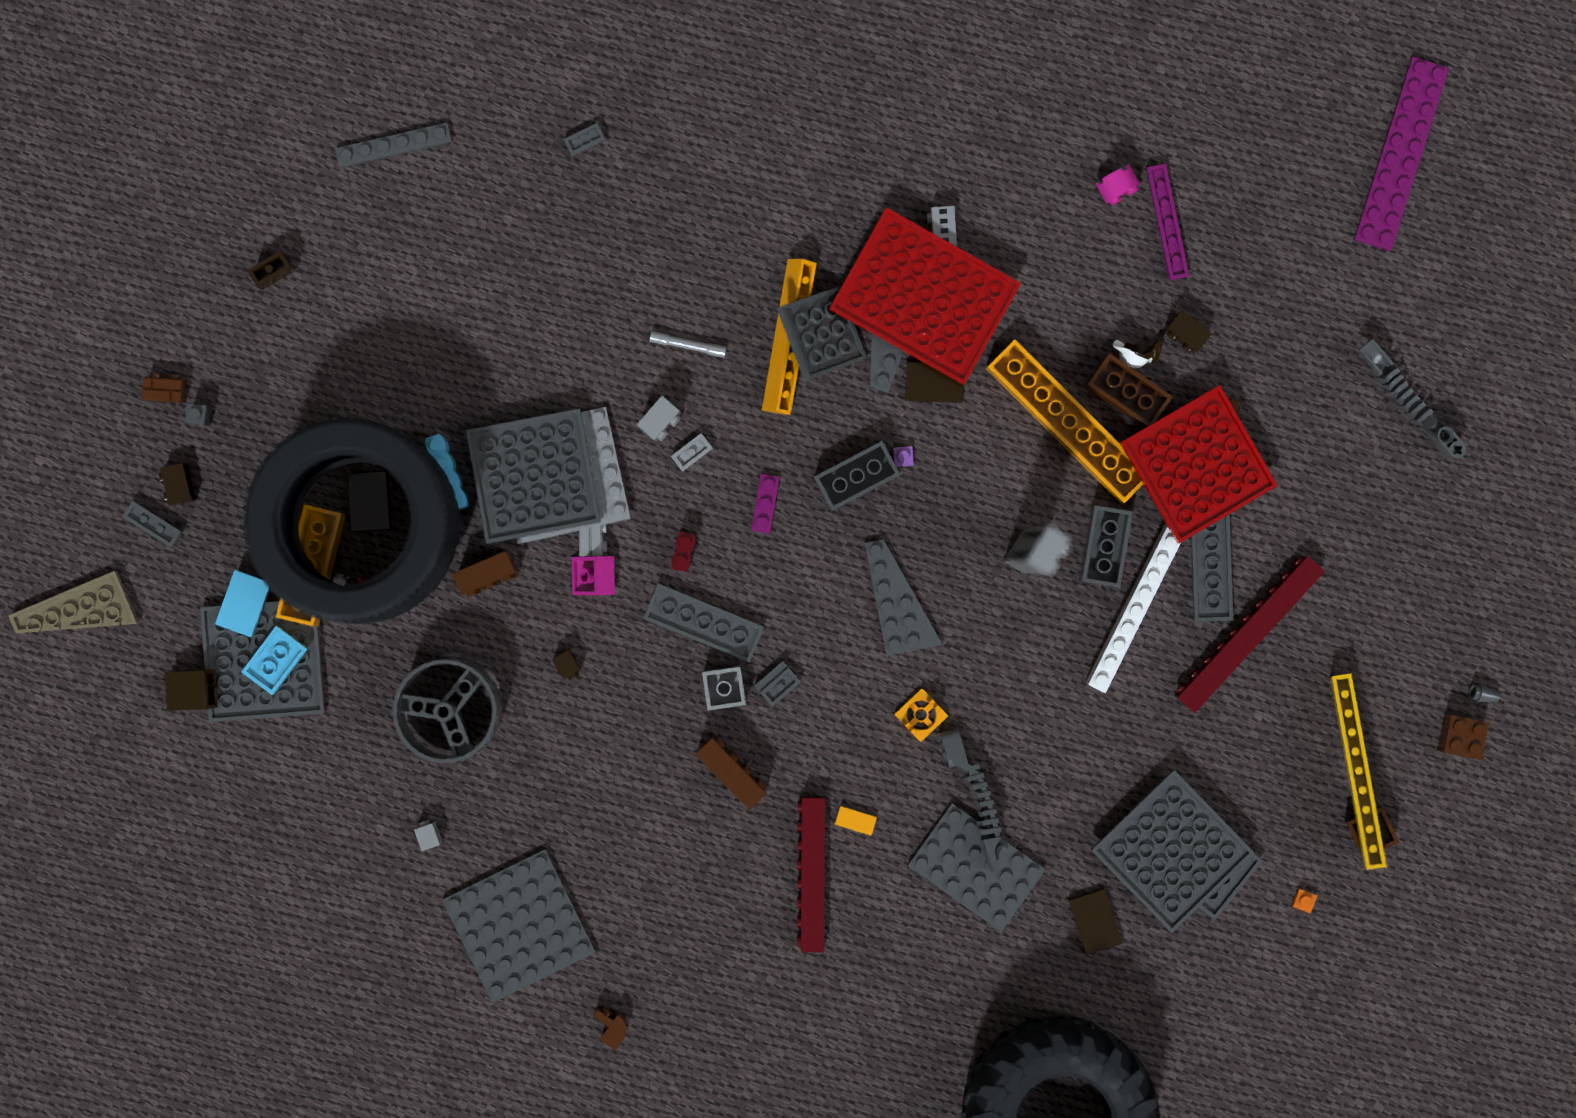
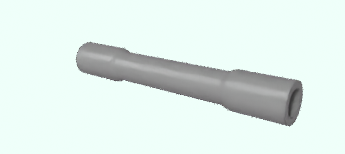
M651 331L649 341L704 352L708 355L725 358L727 349L726 346L684 339L657 331Z

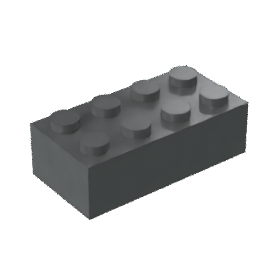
M883 441L816 475L814 480L830 510L833 511L898 477L900 473Z
M1097 505L1091 506L1079 581L1120 588L1133 515L1132 511Z

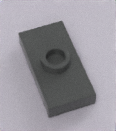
M598 122L563 140L571 156L574 157L606 141V138Z

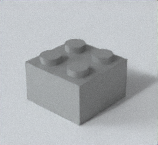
M661 396L639 421L637 426L655 442L658 440L663 441L669 434L668 428L671 425L675 427L681 420V412Z
M741 665L702 672L707 710L746 705Z

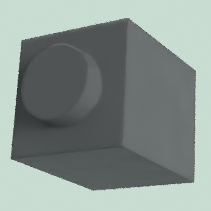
M187 404L185 423L211 426L212 407Z

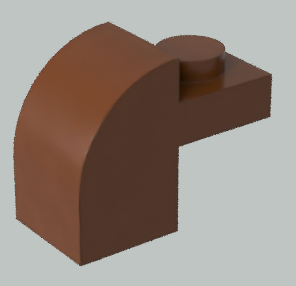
M599 1006L593 1016L608 1026L601 1035L600 1040L616 1051L624 1040L627 1031L626 1018L620 1011L614 1017L612 1015L613 1012L609 1008Z

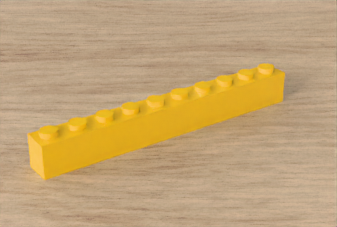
M1352 674L1332 676L1330 680L1365 870L1384 868L1387 865Z

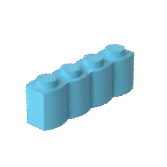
M441 434L426 438V448L429 454L443 468L454 489L459 510L469 507V496L463 489V481L460 474L456 471V462L449 453L448 441Z

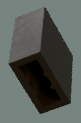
M216 669L165 672L164 682L166 685L167 711L218 708Z

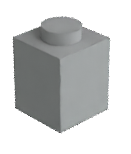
M429 820L418 823L419 827L414 829L421 851L443 843L435 821L430 823Z

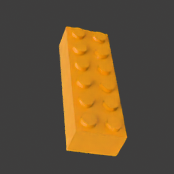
M304 504L298 525L303 551L313 567L330 580L346 515ZM280 599L276 618L319 627L320 619L306 615Z

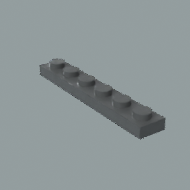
M443 123L335 148L339 167L344 168L453 142L448 123Z

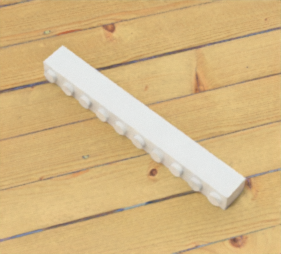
M1166 523L1085 684L1106 693L1181 544H1177Z

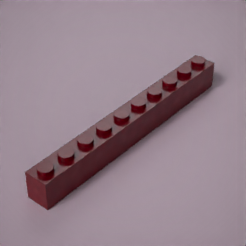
M1299 556L1292 564L1294 567L1290 571H1285L1279 579L1281 581L1277 585H1272L1266 593L1268 595L1255 603L1253 606L1255 609L1252 613H1247L1242 617L1240 626L1230 630L1228 633L1229 638L1225 642L1221 641L1215 647L1216 652L1212 656L1208 655L1202 661L1203 666L1199 670L1195 669L1189 675L1190 680L1186 684L1182 683L1176 689L1177 694L1175 697L1191 712L1196 713L1324 574L1325 571L1309 556Z

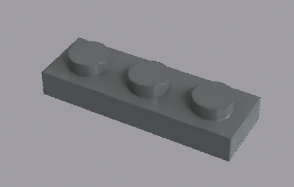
M136 501L131 502L122 516L170 548L175 546L183 533L182 530Z

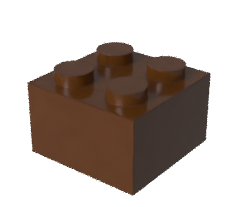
M1444 713L1437 751L1482 760L1489 722Z
M1380 805L1377 806L1376 811L1383 849H1386L1400 842L1384 808ZM1354 816L1352 818L1345 820L1344 822L1350 832V835L1360 855L1362 856L1357 824Z

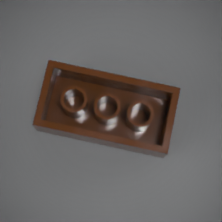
M1110 353L1105 355L1084 386L1143 428L1155 423L1173 398V396Z
M713 735L697 750L695 755L750 810L766 795V784L761 778L758 777L756 779L752 775L753 770L746 763L742 765L739 762L740 757L733 750L729 752L725 748L726 743L720 736L716 738Z

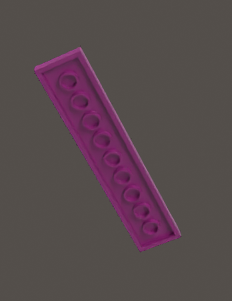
M1416 57L1410 59L1353 240L1389 252L1392 251L1449 68Z

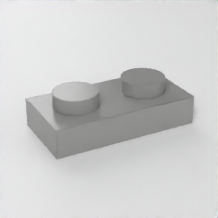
M700 433L671 457L683 472L713 448L702 433Z

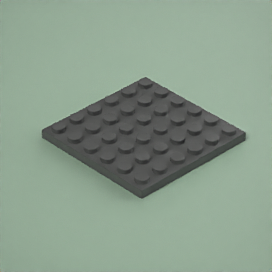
M581 409L466 430L486 544L601 523Z
M279 601L265 602L254 635L249 637L215 624L221 606L200 607L205 670L216 669L218 708L208 709L209 722L326 713L319 627L276 618ZM275 626H279L309 649L276 693L271 695L244 675L242 670Z
M1174 769L1090 849L1171 933L1254 854L1252 849Z
M546 849L442 899L492 1003L596 953Z

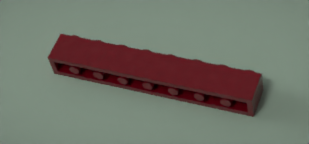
M802 796V801H798V813H802V820H798V832H801V839H798V851H801V858L797 860V870H801V878H797V889H801V897H797V908H801V916H797V928H801V935H797V947H801V952L824 953L825 796Z

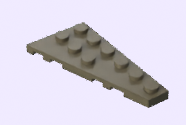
M117 571L110 572L8 615L15 633L139 624Z

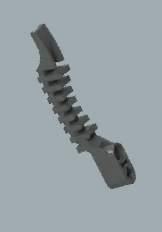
M1370 339L1364 346L1359 348L1358 351L1371 366L1373 374L1377 376L1376 379L1382 383L1383 388L1388 390V394L1394 397L1393 400L1399 403V407L1405 410L1406 415L1411 417L1412 422L1418 425L1419 430L1424 431L1444 456L1448 458L1463 457L1466 453V446L1453 429L1436 416H1433L1431 409L1424 408L1426 404L1418 401L1420 398L1418 395L1412 394L1414 392L1412 388L1406 387L1409 385L1406 381H1401L1404 377L1402 374H1397L1400 370L1397 367H1390L1394 363L1374 339ZM1442 430L1445 433L1443 439L1440 438V432Z
M957 728L938 733V740L947 768L956 767L965 772L967 777L963 778L964 783L974 780L975 785L969 786L970 791L978 789L980 792L973 794L974 799L982 798L983 802L976 803L977 808L985 807L986 811L978 812L979 817L987 816L988 820L978 821L979 826L990 825V829L979 830L977 835L992 834V838L980 840L990 871L997 872L999 867L995 857V849L1001 839L1000 832L1002 831L1001 827H998V823H1000L999 818L995 816L997 811L992 806L994 801L989 797L991 792L987 791V782L983 780L984 773L976 771L980 769L979 764L973 766L968 764Z

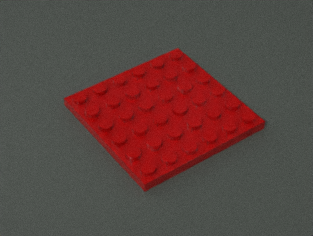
M1220 385L1120 442L1177 544L1278 486Z

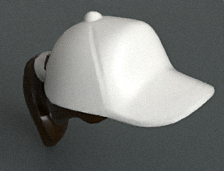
M1159 339L1152 346L1142 343L1130 344L1128 342L1123 344L1121 341L1115 340L1113 347L1120 351L1119 360L1131 368H1140L1146 363H1154L1159 358L1165 340Z

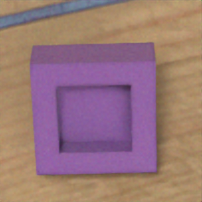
M912 446L893 448L894 464L896 467L914 466Z

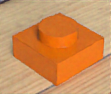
M1298 888L1291 906L1311 913L1317 895Z

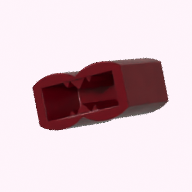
M685 532L678 534L676 538V552L673 554L671 561L672 569L683 572L689 570L692 563L691 553L696 545L694 534Z

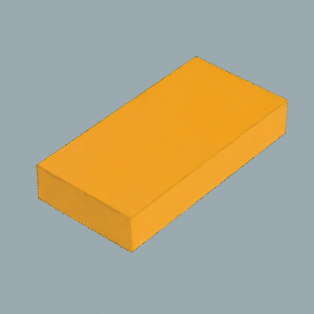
M840 805L835 825L872 835L877 817Z

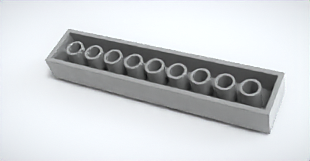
M1050 526L1024 528L1004 561L1022 573L1053 574L1059 565L1057 562L1058 558L1061 555L1064 556L1070 548L1068 544L1070 539Z

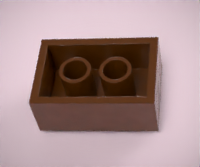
M505 551L457 571L452 575L460 594L472 597L481 593V588L485 587V590L498 586V581L500 580L507 582L516 578L515 574L519 573V569L511 551Z

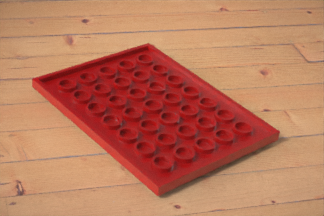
M886 207L829 310L960 384L965 385L1021 283Z

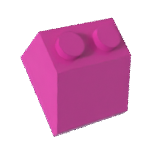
M614 556L572 557V595H615Z

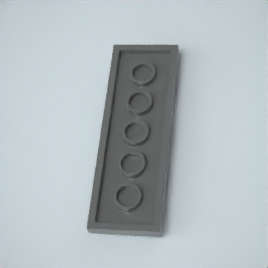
M1229 514L1191 536L1194 622L1233 620Z
M659 583L643 618L747 662L751 661L764 629L762 625Z

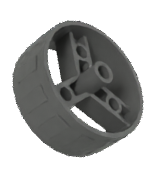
M455 657L438 658L425 662L416 669H413L399 686L393 703V719L400 739L417 756L437 763H455L468 759L480 752L497 732L502 713L500 693L490 675L477 664ZM452 664L466 669L444 699L407 693L414 679L432 665ZM463 682H467L470 685L469 692L463 691ZM483 683L491 698L492 721L483 741L475 748L461 711ZM457 692L463 699L459 702V700L451 697ZM416 701L422 702L423 709L421 711L416 709ZM429 703H439L435 706L433 712L428 711ZM405 715L433 718L440 721L453 755L439 754L420 744L410 732ZM456 717L458 728L452 730L448 720ZM456 732L462 734V742L455 739L454 735Z

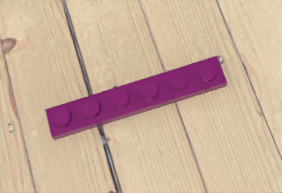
M1166 163L1147 167L1146 172L1169 281L1189 277Z

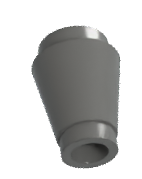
M1477 683L1471 685L1469 698L1474 702L1497 703L1500 699V693Z

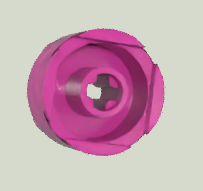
M1130 164L1125 165L1126 170L1120 168L1104 177L1102 184L1099 182L1095 183L1106 204L1110 203L1113 206L1122 201L1121 196L1125 194L1130 196L1139 191L1138 186L1140 182Z

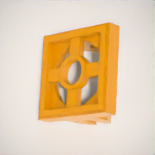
M923 688L894 714L920 742L948 717ZM926 701L929 704L924 708H918L914 702ZM909 707L914 711V718L910 722L907 719ZM934 707L936 716L935 721L932 723L928 718V712ZM920 709L926 711L927 716L924 720L916 718V712ZM917 722H924L928 728L917 729L913 726Z

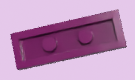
M761 474L751 531L770 534L780 477Z

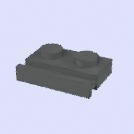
M782 661L754 687L773 707L801 681Z

